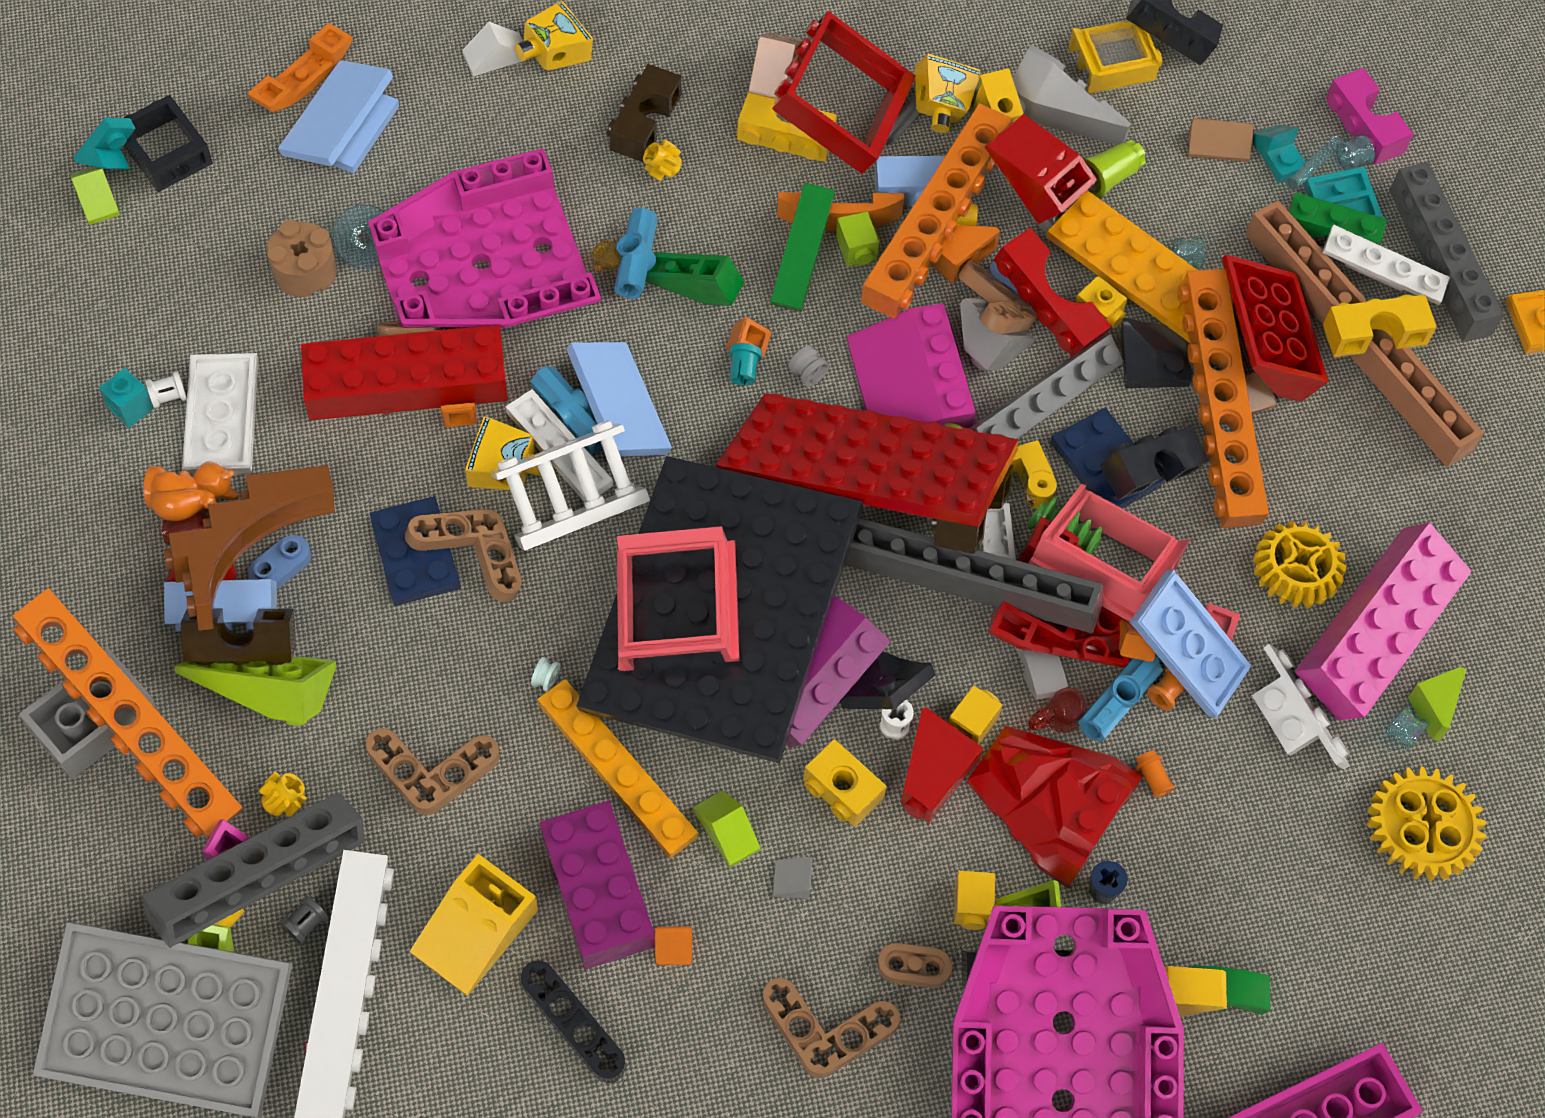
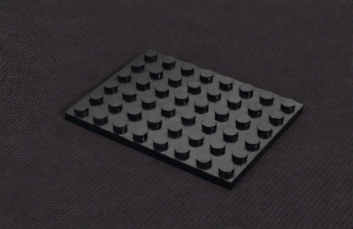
M666 456L638 534L722 526L727 541H735L740 661L725 662L721 651L634 658V670L619 671L618 600L616 594L576 705L578 710L780 764L863 510L862 501ZM714 548L632 556L633 642L717 635Z

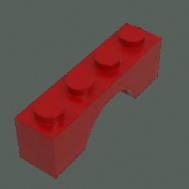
M1030 227L1005 244L993 261L996 263L998 271L1004 277H1007L1017 289L1019 297L1027 302L1036 312L1041 324L1048 327L1054 334L1059 346L1073 356L1102 335H1105L1112 326L1092 301L1086 303L1070 302L1061 298L1052 290L1045 275V264L1051 251Z

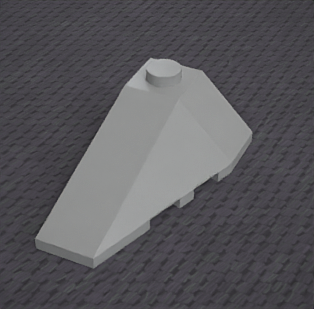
M1033 45L1028 48L1013 77L1023 114L1037 124L1115 145L1126 142L1131 123L1104 99L1096 100L1085 90L1087 84L1081 79L1075 82L1063 71L1065 65L1058 59Z

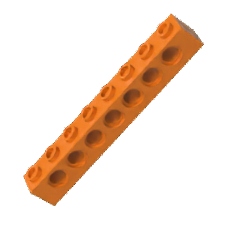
M978 104L864 282L861 296L862 304L893 319H896L901 309H908L914 297V288L916 285L920 287L923 285L929 272L928 266L931 262L936 263L943 251V242L945 239L951 240L958 226V218L967 215L972 204L971 198L973 194H980L986 182L985 175L988 171L993 172L997 166L985 149V146L1012 123L1013 118L985 105Z
M1225 269L1187 271L1182 283L1178 285L1177 293L1178 300L1184 304L1185 310L1182 320L1183 330L1185 333H1189L1188 359L1190 363H1194L1195 369L1193 389L1195 393H1199L1200 398L1198 419L1200 424H1204L1206 435L1203 437V449L1206 455H1209L1211 463L1208 469V478L1210 485L1215 486L1214 513L1216 517H1220L1221 528L1261 525L1269 515L1226 272ZM1199 303L1208 305L1211 310L1201 308ZM1204 333L1212 334L1216 340L1208 339ZM1209 363L1219 365L1221 371L1214 370ZM1214 393L1224 395L1227 401L1218 400ZM1219 424H1227L1232 429V432L1224 431ZM1225 454L1234 456L1238 463L1229 462L1225 458ZM1230 485L1238 486L1242 490L1243 495L1235 494L1231 490Z
M49 588L12 615L14 623L17 625L12 630L26 646L32 642L41 652L37 658L50 673L55 670L60 673L65 679L61 685L75 701L80 697L90 707L85 711L89 718L99 728L103 725L107 726L114 734L110 738L113 745L122 755L130 752L138 761V764L134 766L137 772L147 783L154 780L163 791L158 794L172 811L178 807L187 818L183 823L196 838L202 834L208 840L220 819L230 822L242 811L243 807ZM49 627H58L63 631V636L58 642L48 643L42 639L44 630ZM81 654L87 658L88 662L83 669L75 671L66 666L67 659L71 655ZM99 681L109 683L112 687L111 693L105 698L94 697L90 692L94 683ZM124 708L131 709L136 714L135 721L127 726L118 724L114 719L115 714ZM145 736H154L160 741L161 745L156 752L145 753L139 748L140 740ZM170 763H178L184 768L185 774L181 779L171 781L163 775L164 767ZM194 790L204 791L209 798L208 804L203 808H193L187 801L189 793Z

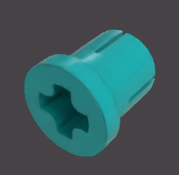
M738 343L732 345L729 350V357L732 359L730 381L744 386L745 384L746 386L754 384L757 363L761 360L762 350L752 344Z

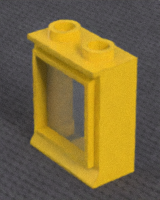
M1125 20L1085 29H1072L1068 48L1070 52L1079 51L1077 59L1079 71L1088 69L1089 77L1086 91L1089 94L1156 80L1159 67L1162 66L1161 52L1155 48L1152 35L1132 22Z

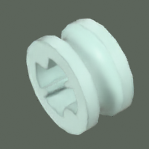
M542 657L534 670L531 686L538 687L542 685L543 690L546 692L552 689L560 671V663L554 662L550 664L548 658Z

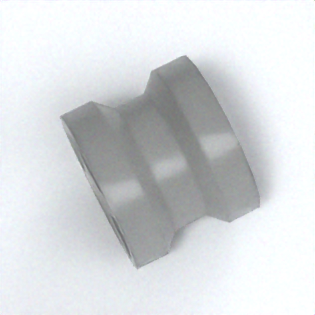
M810 345L800 349L788 364V368L794 374L801 376V382L806 387L818 383L826 375L830 366L825 359L817 357V351Z

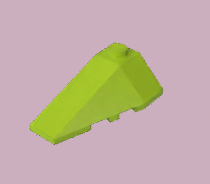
M293 657L291 663L281 665H269L266 662H250L245 665H234L230 662H214L209 665L181 662L175 666V673L270 719L286 721V724L291 726H300L306 724L308 720L321 712L336 669V661L310 657Z

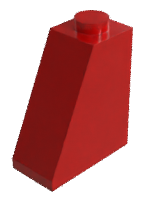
M927 707L921 711L901 803L909 815L916 819L922 818L930 823L979 762L983 747Z

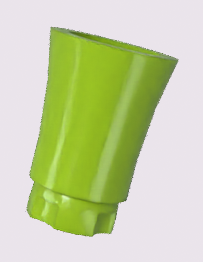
M1128 140L1097 155L1084 158L1083 160L1097 179L1088 191L1100 199L1113 187L1146 164V153L1140 143Z

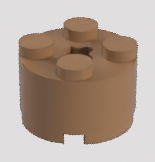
M287 220L270 237L266 250L272 275L283 292L295 297L312 296V292L319 289L324 291L333 283L337 274V266L332 242L327 230L313 223Z

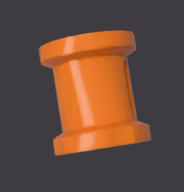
M1166 668L1164 677L1156 685H1151L1147 689V695L1157 707L1165 711H1171L1175 706V700L1178 696L1187 690L1172 672Z

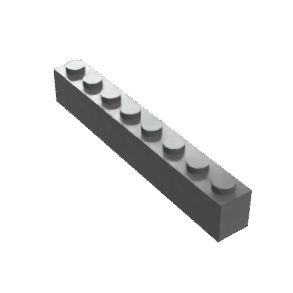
M859 519L845 562L847 566L999 607L1004 601L1035 618L1089 633L1094 631L1103 605V584L979 550L975 554L934 546L935 538Z

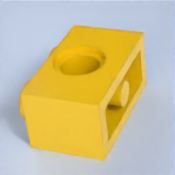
M835 739L806 765L803 781L805 782L806 789L814 797H822L830 804L831 811L842 822L848 821L854 827L884 800L887 786ZM837 781H845L851 788L839 790L833 784Z

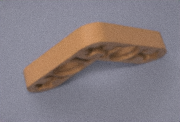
M967 261L959 272L960 279L989 303L979 316V320L991 331L1001 335L1028 331L1038 318L1036 312L979 264Z
M489 509L420 515L410 520L405 532V540L411 548L426 551L474 546L490 595L500 602H509L516 597L522 585V580L503 520L498 513ZM455 524L459 526L463 534L459 536L450 534L446 529V525ZM421 529V532L423 534H428L427 537H423L420 532H416V530ZM493 549L501 552L504 560H492L489 558L487 551ZM501 577L503 578L504 584H498ZM505 585H511L510 589H506Z
M385 728L377 729L371 732L366 740V749L370 759L411 807L422 815H432L438 812L491 771L500 759L497 742L490 736L481 735L471 739L428 772L391 730ZM377 742L388 743L390 751L394 756L391 760H389L388 755L382 749L377 750ZM481 748L486 751L490 748V757L487 759L483 756L478 757L477 749ZM467 757L469 763L473 761L475 770L471 771L469 764L464 758ZM410 764L415 769L414 774L408 779H398L394 774L398 766ZM453 767H459L465 771L464 778L458 783H451L445 779L446 772ZM419 782L421 788L427 794L433 792L434 800L432 802L421 801L419 791L415 788Z
M775 978L770 980L763 990V1005L805 1071L815 1078L830 1076L887 1040L897 1031L900 1022L898 1009L890 1002L879 1001L825 1034L790 981L784 978ZM775 989L779 993L785 991L788 993L785 1001L790 1010L795 1006L799 1008L791 1011L784 1019L780 1017L785 1015V1008L781 1002L771 1001L773 990ZM880 1012L882 1016L889 1014L891 1016L889 1027L886 1028L883 1024L877 1025L871 1031V1035L874 1038L870 1039L866 1028L876 1021V1013ZM795 1019L806 1020L810 1025V1032L804 1037H796L789 1030L790 1023ZM865 1021L866 1027L860 1022ZM854 1030L858 1032L862 1037V1044L856 1049L846 1048L841 1041V1036L845 1031ZM833 1040L837 1052L843 1057L839 1059L837 1052L827 1058V1067L823 1068L821 1064L813 1065L811 1063L814 1059L813 1052L817 1051L820 1055L826 1054L831 1051L832 1044L829 1042Z

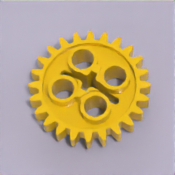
M1422 766L1417 771L1416 776L1410 768H1406L1402 777L1395 772L1389 779L1390 782L1384 780L1379 787L1380 791H1376L1371 798L1374 803L1367 809V813L1374 817L1370 818L1367 826L1377 829L1371 835L1370 840L1382 842L1377 853L1388 851L1390 857L1387 864L1390 865L1396 861L1400 862L1399 873L1401 874L1408 867L1413 869V878L1416 880L1425 872L1429 882H1432L1438 873L1443 880H1447L1452 872L1458 876L1465 869L1464 866L1469 868L1475 861L1473 856L1477 857L1483 849L1479 844L1486 839L1487 835L1479 830H1482L1487 822L1476 818L1483 808L1479 806L1472 807L1470 804L1476 795L1469 794L1465 796L1462 793L1466 784L1461 783L1456 787L1452 785V774L1447 776L1445 780L1440 779L1439 769H1435L1431 776H1427V772ZM1400 801L1410 804L1413 811L1404 809ZM1436 802L1445 805L1448 812L1440 810ZM1404 835L1413 837L1417 845L1408 843ZM1440 836L1448 838L1453 846L1444 844ZM1427 842H1428V847H1429V850H1430L1431 853H1429V852L1427 851V846H1426Z

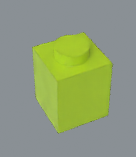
M868 211L837 218L836 239L846 266L865 265L877 260L879 240Z

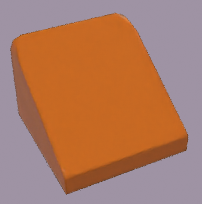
M745 316L734 324L726 350L729 351L732 345L738 343L752 344L762 350V360L765 356L772 331Z
M475 403L441 406L444 427L477 424Z
M1122 618L1120 622V654L1129 658L1148 662L1153 661L1156 653L1132 624Z
M691 926L655 928V962L657 965L692 964Z

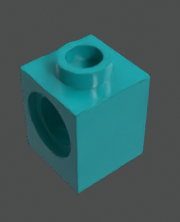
M123 368L98 387L107 408L127 428H130L154 409L147 388L126 368Z

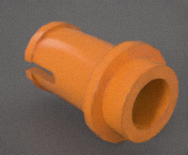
M1152 750L1136 759L1138 763L1136 769L1137 771H1142L1153 792L1154 798H1159L1173 791L1175 786L1172 784L1161 763L1162 755H1157L1156 751Z

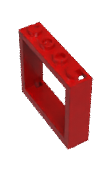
M827 11L818 22L813 19L805 31L808 37L804 38L795 50V54L798 55L797 59L794 58L784 72L788 76L787 79H784L774 92L777 99L772 110L863 174L878 160L916 75L830 11ZM820 41L887 90L864 142L857 139L794 93Z

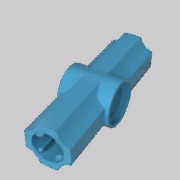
M643 207L633 209L632 214L629 216L626 234L620 238L616 245L621 258L614 290L619 296L627 297L630 300L640 298V294L644 290L647 271L656 262L652 246L658 217L654 211Z
M544 366L538 370L530 380L531 387L549 406L550 410L575 438L593 432L592 426L596 425L597 422L585 394L580 389L574 390L554 366ZM601 441L584 447L589 454H598L603 451Z
M1155 657L1153 661L1148 662L1133 658L1114 681L1102 691L1100 697L1078 721L1081 732L1090 740L1102 742L1163 671L1160 666V660ZM1117 692H1119L1124 697V700L1119 697Z

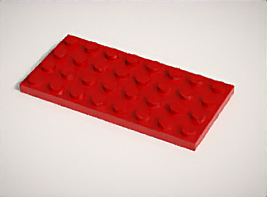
M764 393L717 462L716 468L862 501L863 505L979 527L1018 451V439L1009 438L1002 434L977 432L969 428L944 426L936 422L916 421L903 416L883 415L870 410L861 411L845 408L842 405L823 404L810 399L790 398L777 393Z

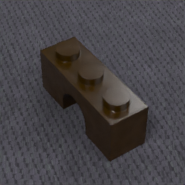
M647 64L642 75L637 74L630 96H625L621 103L620 114L617 119H612L608 126L607 136L610 137V151L644 163L643 155L650 144L657 141V121L645 116L657 113L670 117L682 95L681 75Z
M187 608L181 620L183 662H194L198 665H209L214 662H230L234 665L266 662L269 665H281L291 662L296 649L294 609H258L253 621V631L247 634H237L226 627L223 619V608H213V629L201 631L198 630L197 618L189 617Z

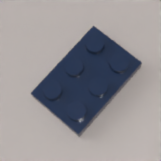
M1106 407L1060 431L1051 438V445L1081 484L1086 485L1085 489L1122 509L1162 486L1163 480L1160 478L1143 492L1121 500L1117 499L1100 464L1111 457L1109 451L1124 443L1131 447L1134 446V443Z
M436 496L369 513L394 606L461 589L450 548L419 551L411 548L405 540V532L411 519L420 515L440 514ZM421 529L416 530V532H420L423 537H427L428 534H423L421 532Z

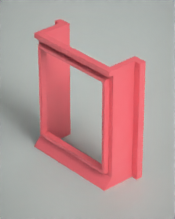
M1081 484L1042 534L1033 557L1028 564L1103 584L1102 607L1130 622L1164 572L1176 570L1191 539L1178 541L1166 532L1100 496L1085 490L1086 485ZM1078 512H1080V521L1092 520L1091 527L1097 529L1101 526L1103 528L1102 533L1155 561L1141 582L1060 538V535Z
M722 526L617 536L619 549L617 551L619 671L634 670V658L721 651L725 662L740 661L736 545L734 540L727 541ZM714 548L717 635L633 642L632 556Z

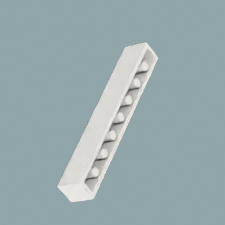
M343 850L294 1118H345L346 1110L353 1111L357 1087H350L352 1072H360L363 1049H357L359 1035H366L369 1022V1012H363L365 998L373 997L376 976L370 975L372 961L379 962L382 939H376L378 925L385 926L388 904L382 903L384 890L391 891L394 869L388 868L387 855Z

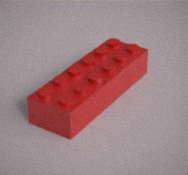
M500 325L301 344L303 397L309 421L434 409L445 405L485 404L508 401Z

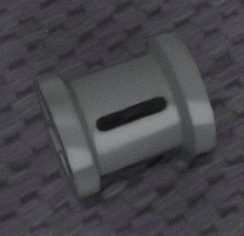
M305 896L302 899L303 904L288 919L282 918L279 921L284 930L301 946L306 942L305 937L321 922L326 923L330 919L326 912L309 896Z

